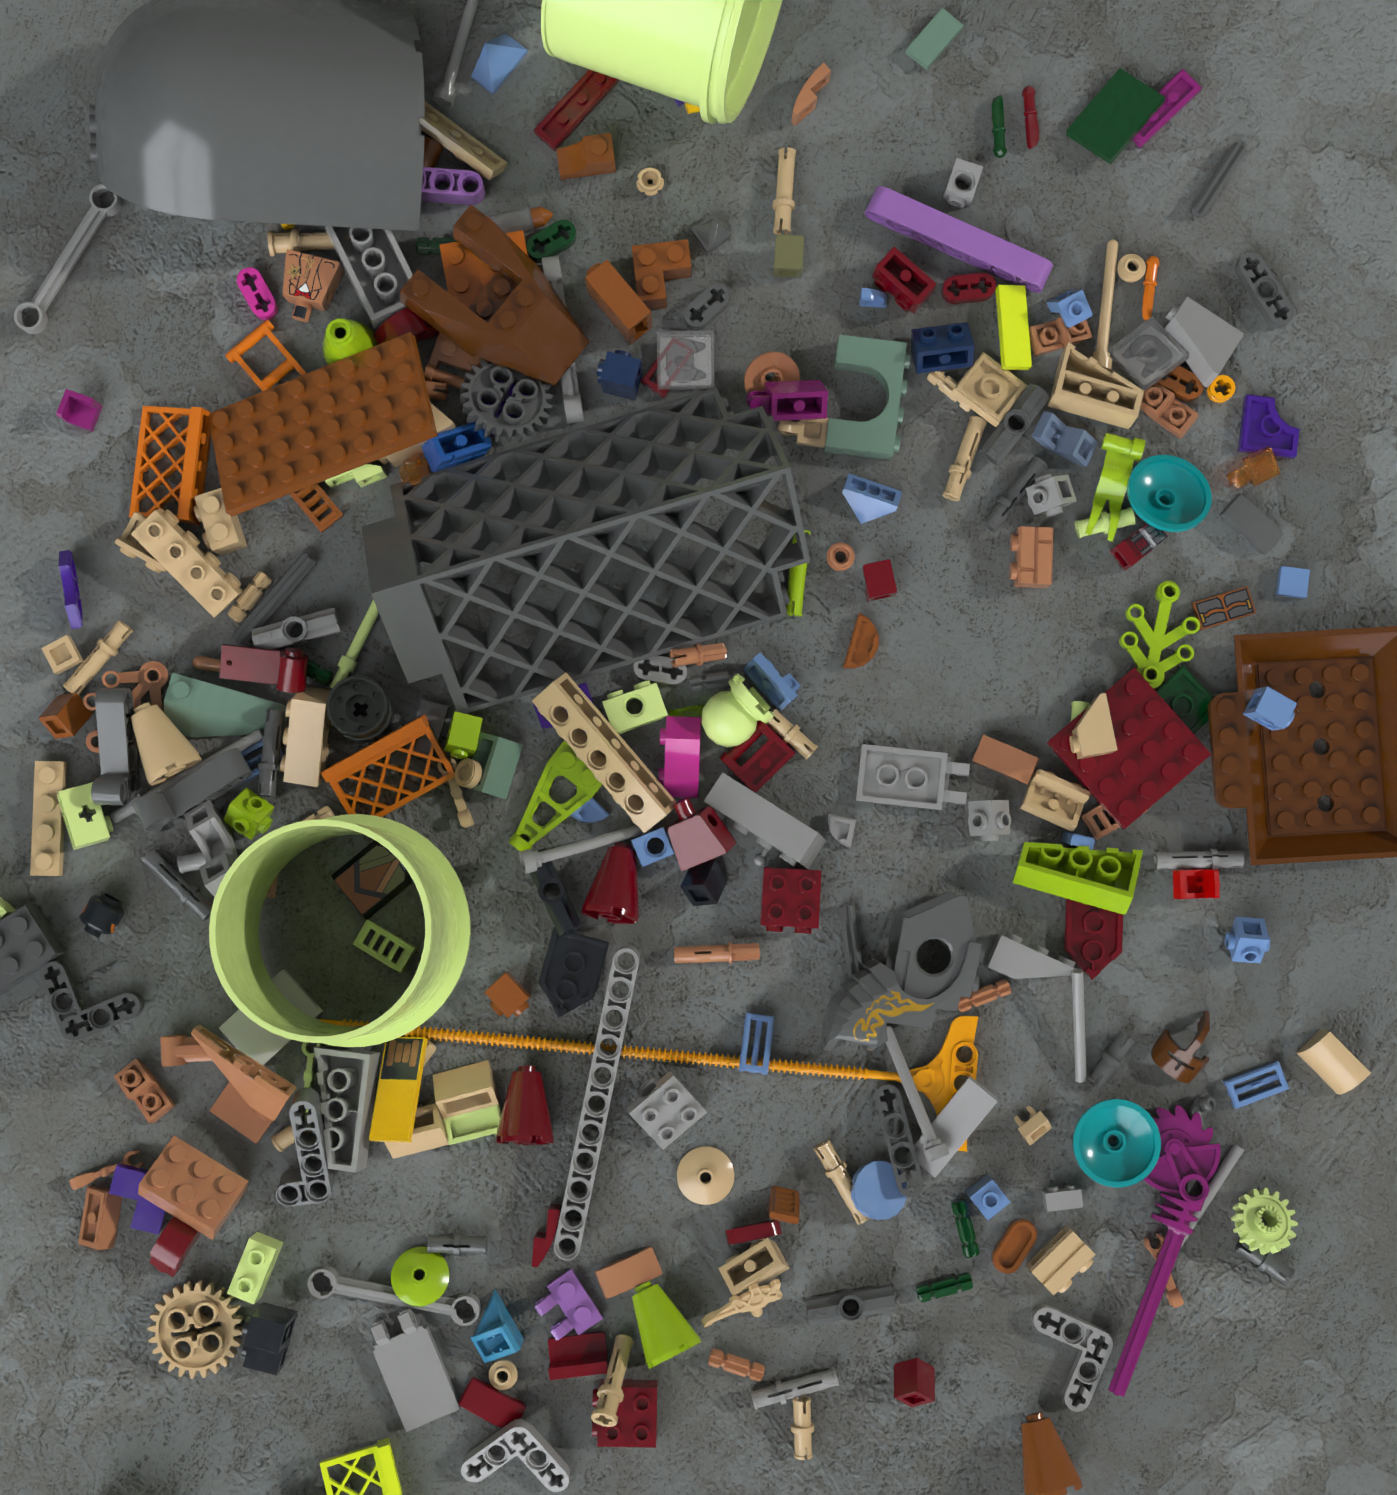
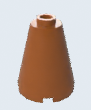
M1042 1412L1026 1415V1421L1021 1423L1024 1494L1065 1495L1067 1494L1066 1487L1074 1486L1075 1491L1083 1488L1082 1480L1050 1417H1043Z

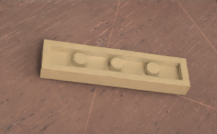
M425 102V118H419V125H421L422 131L451 151L457 159L464 161L474 168L480 176L491 180L504 172L508 162Z
M35 761L30 876H63L65 821L57 794L58 791L66 790L67 762Z

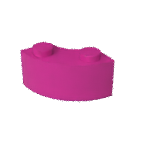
M666 716V728H660V745H665L664 768H659L658 781L664 785V788L672 797L698 798L701 717Z

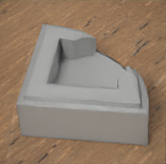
M828 814L827 824L833 838L840 844L851 848L856 819Z

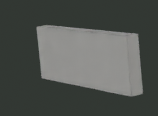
M969 1076L931 1123L937 1139L940 1138L941 1142L946 1144L949 1155L927 1162L923 1152L926 1150L924 1147L926 1141L922 1134L914 1144L919 1165L936 1177L999 1099ZM909 1150L907 1155L911 1158V1151Z

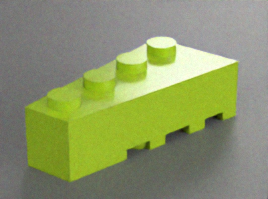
M1024 842L1012 883L1126 915L1134 896L1143 850L1119 852V848H1106V851L1089 850V846L1063 848L1062 844Z

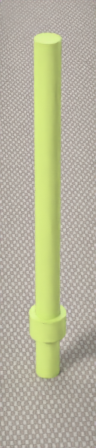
M374 600L346 655H342L337 665L339 669L330 685L332 689L339 681L347 678L350 672L353 673L357 665L356 659L379 614Z

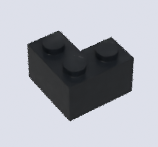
M264 1302L257 1310L253 1311L251 1317L246 1318L242 1329V1335H246L241 1356L245 1357L243 1367L277 1376L285 1362L298 1311Z

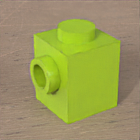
M454 712L450 720L444 751L451 752L450 755L459 759H466L467 756L472 757L477 748L483 718Z

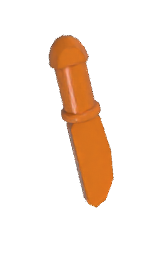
M1150 256L1146 260L1145 281L1143 282L1145 289L1142 305L1144 320H1150L1152 317L1159 259L1156 256Z

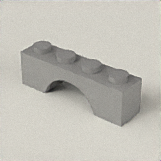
M207 800L184 814L188 830L206 860V863L199 867L204 886L215 897L220 883L226 872L238 858L229 825L223 821V815L211 801Z

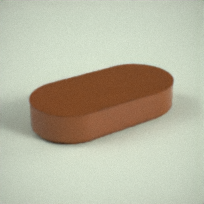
M1024 1218L1013 1220L994 1247L991 1260L995 1268L1001 1273L1010 1274L1015 1272L1036 1242L1037 1230L1029 1220Z

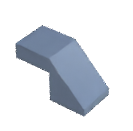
M1046 411L1043 412L1032 434V437L1046 450L1085 468L1098 445V442L1084 429L1066 426L1057 416Z

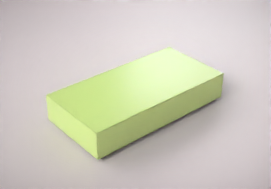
M500 1102L498 1105L443 1119L449 1145L497 1133L502 1114Z

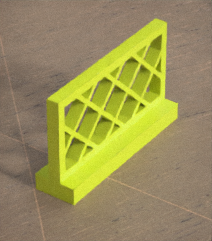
M389 1437L378 1440L377 1444L331 1457L319 1463L327 1495H339L341 1490L349 1495H363L370 1481L382 1488V1495H403ZM373 1453L376 1464L370 1474L355 1467L360 1457ZM354 1459L352 1464L346 1462ZM341 1464L349 1470L342 1482L339 1483L330 1478L327 1467ZM352 1471L367 1479L359 1493L344 1486ZM376 1471H378L379 1479L373 1477ZM332 1485L338 1488L335 1494L333 1493Z

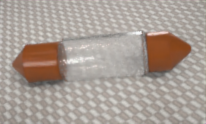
M541 206L527 207L490 215L488 218L494 221L505 233L520 230L526 232L545 226L552 218L553 212Z

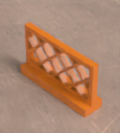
M157 406L142 407L129 512L130 518L134 512H139L140 501L147 495L155 505L147 512H139L146 517L157 509L162 508L166 511L163 506L174 497L178 502V511L175 516L179 522L200 525L194 512V506L197 505L195 496L204 494L211 440L208 417L211 412L202 407H191V409ZM151 414H160L165 420L156 430H153L150 426ZM181 416H189L188 426L180 433L173 423ZM170 427L176 434V437L165 446L158 436ZM155 439L161 450L150 459L146 450L147 446ZM179 442H182L185 446V454L176 460L170 450ZM164 455H167L173 464L161 473L155 463ZM152 468L158 478L146 486L143 482V474ZM178 469L182 474V479L173 489L167 478ZM163 482L170 492L158 501L152 491Z
M425 714L321 772L326 783L329 782L347 814H356L355 808L357 801L373 805L371 815L383 817L455 777V769L430 728V723ZM425 734L432 744L429 754L413 750L416 739ZM411 742L410 749L403 747ZM434 749L439 757L433 756ZM398 750L408 753L404 768L388 764L392 752ZM412 755L428 759L424 774L408 769ZM386 756L385 763L377 761ZM431 760L443 763L448 774L440 778L428 775ZM374 764L383 767L379 782L364 778L368 765ZM387 768L403 773L399 787L383 783ZM361 770L360 776L353 775L354 773ZM407 774L423 778L419 790L414 792L403 789ZM345 778L357 780L358 785L355 795L344 793L338 782ZM426 779L433 781L425 786ZM362 782L378 786L374 801L359 797ZM382 788L398 792L395 803L387 805L378 802ZM401 793L408 795V796H406V797L400 799ZM348 799L353 800L352 805L350 804ZM377 807L383 808L379 812L375 813Z

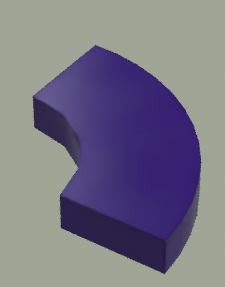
M70 550L59 551V570L63 584L67 616L71 629L82 628V603L72 552Z

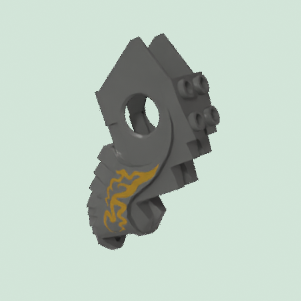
M948 891L901 913H893L885 965L874 958L862 964L864 969L852 974L850 980L841 984L842 989L830 998L822 1024L821 1040L823 1050L832 1051L838 1039L861 1044L863 1050L874 1051L888 1041L887 1023L932 1029L936 1009L957 1011L960 997L970 998L972 992H977L979 975H976L978 963H982L984 958V946L975 940L968 896H957L956 892ZM929 939H938L943 945L941 962L934 969L924 971L917 962L918 949L923 942Z

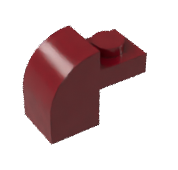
M405 308L388 318L373 336L379 345L411 332L415 336L416 343H418V341L438 336L440 332L409 308Z
M173 1216L149 1254L152 1256L149 1263L155 1266L158 1271L167 1273L174 1278L180 1270L186 1254L201 1233Z

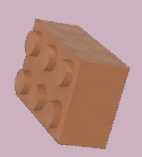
M173 1136L139 1183L138 1195L213 1240L246 1192L248 1180L176 1136Z

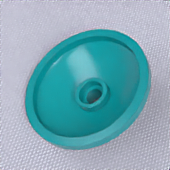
M1171 455L1148 457L1136 465L1128 479L1127 495L1132 508L1142 520L1157 529L1168 532L1190 530L1199 525L1210 510L1212 494L1208 481L1198 468L1182 458Z
M1106 1099L1095 1103L1081 1115L1074 1128L1072 1146L1076 1161L1087 1176L1104 1186L1121 1188L1134 1185L1151 1173L1160 1155L1161 1138L1154 1119L1141 1106L1124 1099ZM1111 1135L1117 1137L1114 1145L1108 1144V1138Z

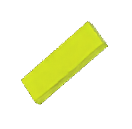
M998 285L995 292L1002 370H1029L1032 367L1025 286Z

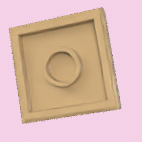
M983 352L955 386L951 394L993 426L997 427L1028 385L1010 371L1002 370L998 362Z

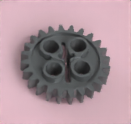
M483 359L480 360L479 368L473 365L471 373L465 374L464 383L461 385L459 401L463 404L462 413H469L467 423L476 421L474 430L485 429V438L491 433L495 434L496 442L500 440L501 436H505L507 443L511 442L512 436H515L519 442H522L524 433L529 438H532L534 430L540 432L543 424H547L548 414H551L553 407L551 405L553 395L549 394L550 384H544L540 380L523 375L520 371L506 366L495 365L492 361L488 364ZM495 380H502L505 383H498ZM517 380L518 383L513 388L512 396H509L506 400L498 418L494 417L500 409L501 401L506 399L512 383ZM525 392L531 396H523L521 393ZM483 401H488V402L492 403L493 405H486V404H484V403H482V402H483ZM508 414H514L518 418H511Z

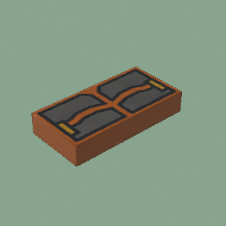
M1248 586L1191 604L1195 618L1200 622V631L1256 613Z

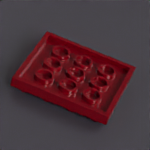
M1135 667L1105 692L1117 751L1111 754L1077 759V754L1072 753L1069 737L1073 736L1072 730L1087 708L1046 742L1122 830L1126 829L1211 755Z

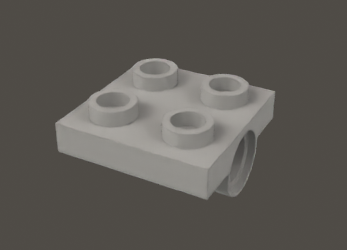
M671 1071L660 1080L656 1078L646 1080L637 1091L638 1098L626 1108L633 1119L663 1150L707 1113L701 1103Z

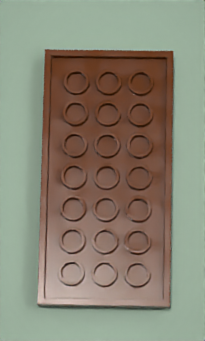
M411 332L213 411L208 417L225 511L231 516L438 436L416 339Z

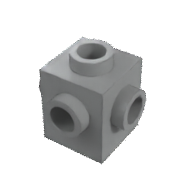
M1051 474L1036 478V484L1025 488L1028 495V504L1034 515L1046 514L1047 518L1063 513V507L1077 502L1069 475L1052 477Z
M1009 800L968 802L970 836H981L982 841H999V835L1010 834Z

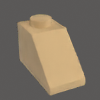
M1106 693L1099 694L1093 699L1072 730L1073 736L1069 737L1072 753L1077 754V759L1111 754L1117 751Z

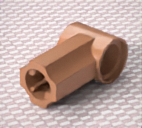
M187 1034L160 1037L162 1066L186 1065L188 1062L212 1061L193 1036L187 1037Z

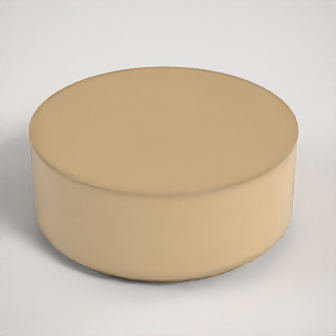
M469 758L460 761L455 770L456 783L469 789L474 788L479 783L482 777L481 764Z

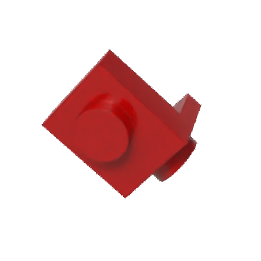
M1218 869L1172 870L1173 899L1220 897Z

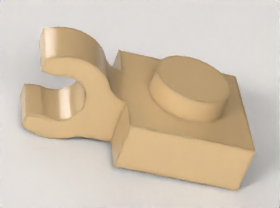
M828 418L803 419L798 422L780 420L777 430L784 436H797L796 444L824 448Z

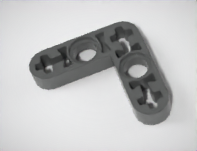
M61 961L48 962L40 970L41 983L60 1031L67 1040L76 1041L84 1039L132 1019L143 1011L144 1000L136 992L123 993L85 1009L71 972L65 963ZM52 967L54 970L59 969L61 972L57 976V980L49 978V974L52 973ZM66 983L67 988L58 989L54 992L53 987ZM63 992L70 994L72 997V1005L68 1009L60 1007L58 1003L59 996ZM126 998L129 1001H135L136 1005L132 1007V1013L130 1009L117 1013L115 1008L126 1004ZM100 1008L106 1009L110 1014L109 1021L104 1025L98 1023L95 1017L97 1010ZM73 1020L75 1023L88 1020L90 1024L80 1028L78 1033L70 1031V1027L73 1026Z

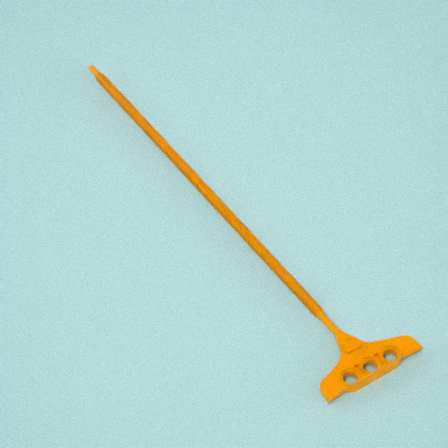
M958 1016L954 1018L936 1057L925 1066L909 1070L917 1090L924 1093L930 1100L936 1116L958 1091L954 1087V1079L957 1076H971L976 1080L978 1051L973 1044L978 1016ZM319 1019L320 1021L340 1026H365L370 1023L369 1021L364 1023L363 1020L360 1023L358 1020L352 1022V1019L349 1022L347 1019L343 1021ZM419 1026L405 1034V1037H425L428 1040L434 1038V1041L440 1039V1041L445 1039V1042L457 1040V1043L462 1041L464 1044L465 1041H468V1044L474 1042V1045L480 1042V1045L485 1043L486 1046H488V1043H491V1046L497 1044V1047L502 1044L503 1047L508 1045V1048H511V1045H513L514 1048H517V1046H520V1049L522 1047H526V1049L531 1047V1050L543 1048V1051L548 1049L550 1052L551 1049H554V1052L560 1050L561 1053L563 1050H566V1053L571 1051L572 1054H574V1051H577V1054L583 1052V1055H585V1052L591 1055V1053H594L595 1044H592L591 1041L590 1044H586V1041L581 1043L580 1040L578 1043H575V1040L569 1042V1039H567V1042H564L563 1039L558 1041V1038L553 1041L552 1038L546 1040V1037L542 1040L541 1037L535 1039V1036H533L531 1039L529 1036L524 1038L521 1035L520 1038L518 1035L512 1037V1034L506 1036L505 1033L504 1036H501V1033L495 1035L494 1032L492 1035H489V1032L484 1034L483 1031H481V1034H478V1031L472 1033V1030L467 1033L466 1030L461 1032L458 1029V1032H456L455 1029L449 1031V1028H447L445 1031L444 1028L438 1030V1027H435L434 1030L432 1027L427 1029L426 1026L424 1028ZM601 1042L602 1048L606 1051H614L617 1048L615 1044L609 1046V1043L603 1045ZM624 1045L620 1055L623 1058L629 1056V1059L631 1057H634V1059L640 1057V1060L646 1058L647 1061L648 1058H652V1061L657 1059L658 1062L660 1059H663V1062L669 1060V1063H671V1060H674L675 1063L680 1061V1064L683 1061L686 1064L692 1062V1065H694V1062L698 1063V1065L703 1063V1066L707 1063L709 1066L715 1064V1067H717L718 1064L720 1067L726 1065V1068L732 1066L733 1069L734 1066H738L739 1069L740 1055L738 1058L735 1055L729 1057V1054L725 1057L724 1054L718 1056V1053L716 1055H712V1053L706 1055V1052L704 1054H701V1052L695 1054V1051L689 1053L688 1050L687 1053H684V1050L678 1052L677 1049L675 1052H672V1049L666 1051V1048H664V1051H661V1048L655 1050V1047H653V1050H650L649 1047L643 1049V1046L639 1049L638 1046L632 1048V1045H630V1048ZM961 1046H968L972 1051V1056L967 1062H961L956 1057V1052ZM746 1056V1064L751 1065L752 1056H750V1059H747ZM763 1057L761 1060H757V1066L763 1065ZM773 1058V1061H769L768 1071L769 1069L772 1072L778 1070V1073L782 1070L783 1073L789 1071V1074L793 1071L795 1074L801 1072V1075H803V1072L806 1075L812 1073V1076L818 1074L819 1077L820 1074H823L824 1077L829 1075L830 1078L832 1075H835V1078L841 1076V1079H843V1076H846V1079L852 1077V1080L858 1077V1080L868 1078L901 1082L898 1072L861 1069V1066L858 1069L855 1066L850 1068V1065L844 1068V1065L838 1067V1064H836V1067H833V1064L827 1066V1063L822 1066L821 1063L815 1065V1062L812 1065L810 1062H807V1064H804V1061L792 1063V1060L790 1062H787V1060L781 1062V1059L775 1061ZM967 1140L958 1151L967 1152Z

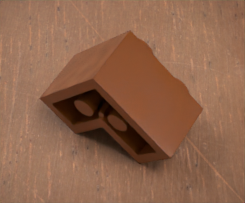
M688 239L632 246L637 295L649 310L667 308L664 280L691 277Z

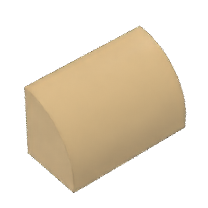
M1320 1029L1297 1052L1336 1094H1344L1352 1090L1371 1074L1330 1031Z
M488 1060L433 1075L435 1102L443 1119L499 1104L497 1088Z
M436 1103L417 1108L411 1143L384 1142L393 1159L449 1145L443 1118Z

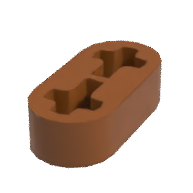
M1177 364L1169 370V377L1165 380L1160 379V377L1155 380V382L1173 392L1176 398L1184 402H1191L1198 398L1204 388L1194 373ZM1189 382L1193 383L1192 389L1194 391H1192L1190 394H1187L1185 392L1186 387L1184 385H1187Z

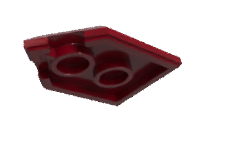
M1066 898L1064 950L1093 980L1112 960H1115L1122 953L1123 914Z

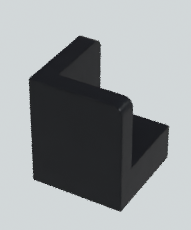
M716 859L689 868L680 887L693 906L713 905L718 903L728 878Z

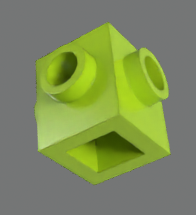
M246 787L230 803L223 821L233 827L238 833L252 840L259 832L264 834L271 826L273 819L270 817L274 806Z

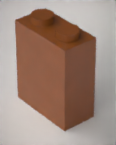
M608 260L602 264L599 262L594 264L587 271L585 281L588 295L630 345L653 328L651 311Z

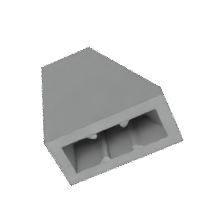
M1186 297L1180 306L1175 303L1165 317L1170 321L1163 331L1184 357V360L1202 385L1208 388L1220 374L1244 333L1189 297Z

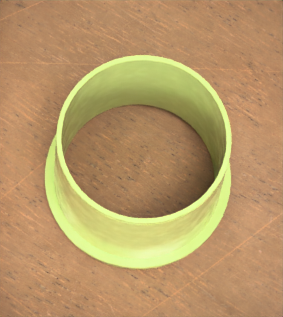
M542 0V42L546 53L552 57L700 107V115L704 122L715 124L716 122L720 124L732 123L743 109L756 82L783 0Z
M346 814L318 820L296 822L269 832L255 841L234 861L226 872L215 895L209 923L210 951L217 976L227 995L249 1019L271 1033L287 1039L340 1047H365L388 1042L411 1032L433 1016L448 999L461 977L466 964L471 935L470 913L464 888L457 873L443 853L430 840L404 824L391 819L364 814ZM359 834L366 835L386 847L407 869L416 885L423 905L425 940L421 961L416 974L401 998L382 1016L365 1026H340L320 1021L305 1014L292 1005L278 990L269 976L261 954L259 923L267 892L279 872L291 859L320 841L337 836Z

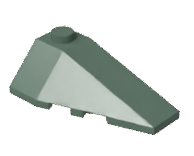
M175 673L171 675L164 699V713L184 736L190 738L248 735L257 729H260L264 734L267 709L285 711L282 730H284L287 719V705Z

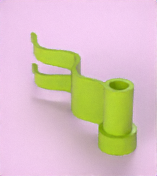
M1105 433L1101 449L1107 452L1094 495L1092 511L1085 531L1086 535L1091 536L1105 502L1108 500L1110 523L1107 540L1113 542L1133 462L1140 461L1146 440L1136 437L1132 440Z

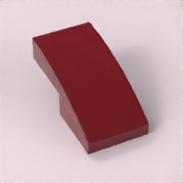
M550 1204L546 1233L536 1232L534 1236L531 1267H538L549 1251L558 1228L562 1205Z
M471 1377L458 1402L464 1409L500 1428L505 1427L515 1419H521L527 1408L523 1401L501 1393L491 1384Z

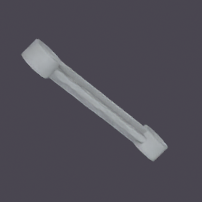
M98 184L91 190L89 195L91 208L32 301L22 303L16 308L14 312L15 323L26 333L39 334L46 328L48 318L45 312L106 217L114 216L121 210L122 198L114 193L115 199L113 204L107 208H101L100 195L105 192H111L103 184ZM30 310H38V322L34 326L28 327L25 322L27 317L25 313Z
M559 255L542 258L544 275L566 306ZM574 362L561 378L567 424L584 422L576 364Z
M327 1265L318 1267L310 1275L307 1283L309 1292L316 1298L324 1299L336 1293L451 1315L454 1322L461 1326L473 1324L481 1312V1302L472 1293H462L456 1298L441 1296L430 1305L416 1307L400 1300L390 1285L339 1276L333 1267ZM324 1272V1275L330 1279L331 1286H333L331 1290L320 1291L316 1288L314 1278L317 1273ZM467 1299V1303L472 1305L475 1315L468 1319L460 1317L455 1309L458 1301Z

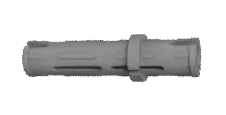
M1210 848L1208 851L1154 853L1155 870L1244 867V853L1242 850L1217 851L1216 848Z
M833 1367L782 1383L781 1380L775 1381V1385L750 1392L756 1410L760 1407L779 1402L781 1405L786 1404V1400L839 1386V1382ZM822 1380V1381L819 1382V1383H815V1384L808 1385V1386H805V1387L797 1388L798 1386H801V1385H805V1384H808V1383H812V1382H816V1381ZM792 1388L791 1391L779 1393L777 1395L768 1397V1395Z

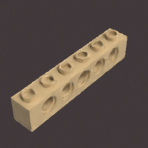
M566 672L532 700L539 713L546 717L556 729L558 735L575 751L576 756L586 764L594 774V777L609 791L614 801L621 805L631 817L632 822L644 833L674 809L673 804L676 803L674 798Z

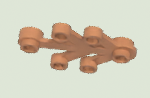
M150 661L142 665L139 671L118 673L111 670L103 674L102 682L108 688H114L120 683L140 682L132 691L134 709L142 705L141 699L149 690L151 706L158 705L164 712L161 687L168 680V671L162 663ZM150 670L157 671L158 679L156 681L148 678ZM109 674H114L117 678L116 683L113 685L109 684L106 680ZM92 692L84 697L83 703L87 709L96 710V707L88 704L90 696L96 697V693ZM96 729L87 735L86 745L92 752L99 753V747L95 746L92 742V739L98 736Z

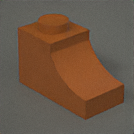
M611 133L583 136V139L576 144L556 149L561 180L616 173Z

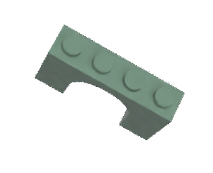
M839 334L834 369L865 373L877 379L883 386L886 394V407L879 416L864 422L829 418L824 452L891 460L894 452H899L901 436L896 435L897 425H902L904 408L899 407L900 397H905L907 390V380H903L904 369H909L911 352H906L907 343Z

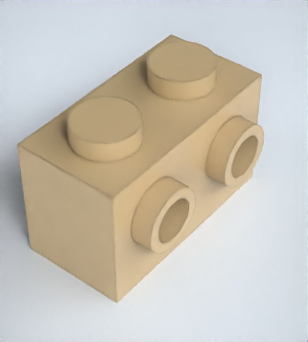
M219 488L195 496L197 505L194 506V512L198 521L203 522L205 532L202 533L206 547L220 556L246 548L247 544L238 516H231L225 511L222 489Z
M763 1238L754 1242L750 1249L744 1253L730 1257L726 1260V1264L718 1269L731 1294L740 1296L749 1290L751 1284L757 1283L758 1286H762L790 1267L776 1242L769 1238Z

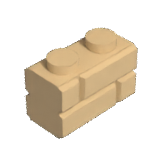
M1066 1225L1026 1266L1055 1295L1057 1292H1065L1073 1282L1071 1278L1078 1271L1083 1273L1093 1264L1092 1258L1095 1256V1253Z

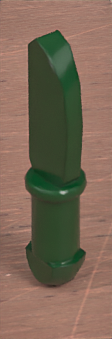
M1000 95L993 98L992 101L993 152L997 158H1003L1007 153L1003 98Z

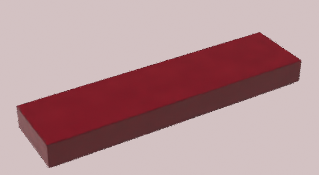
M589 69L534 129V134L556 151L620 80Z

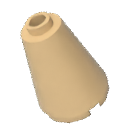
M147 702L133 710L135 714L131 716V722L145 776L151 786L166 782L181 771H185L202 761L199 752L158 705L151 706Z

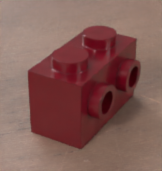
M893 247L877 264L872 276L874 284L885 293L888 291L896 298L895 302L904 311L910 310L913 314L933 294L937 284L896 247Z

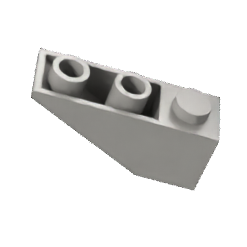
M1009 932L1006 933L1005 937L997 934L983 965L1013 979L1072 976V970L1076 969L1073 968L1076 962L1060 955L1058 960L1047 956L1049 950L1033 944L1031 948L1021 944L1022 938Z

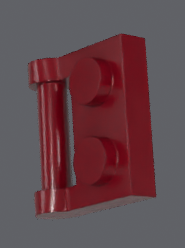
M760 720L757 721L755 732L747 741L734 746L728 753L724 752L719 759L751 791L756 793L795 752L767 724ZM763 734L768 741L740 767L735 761Z

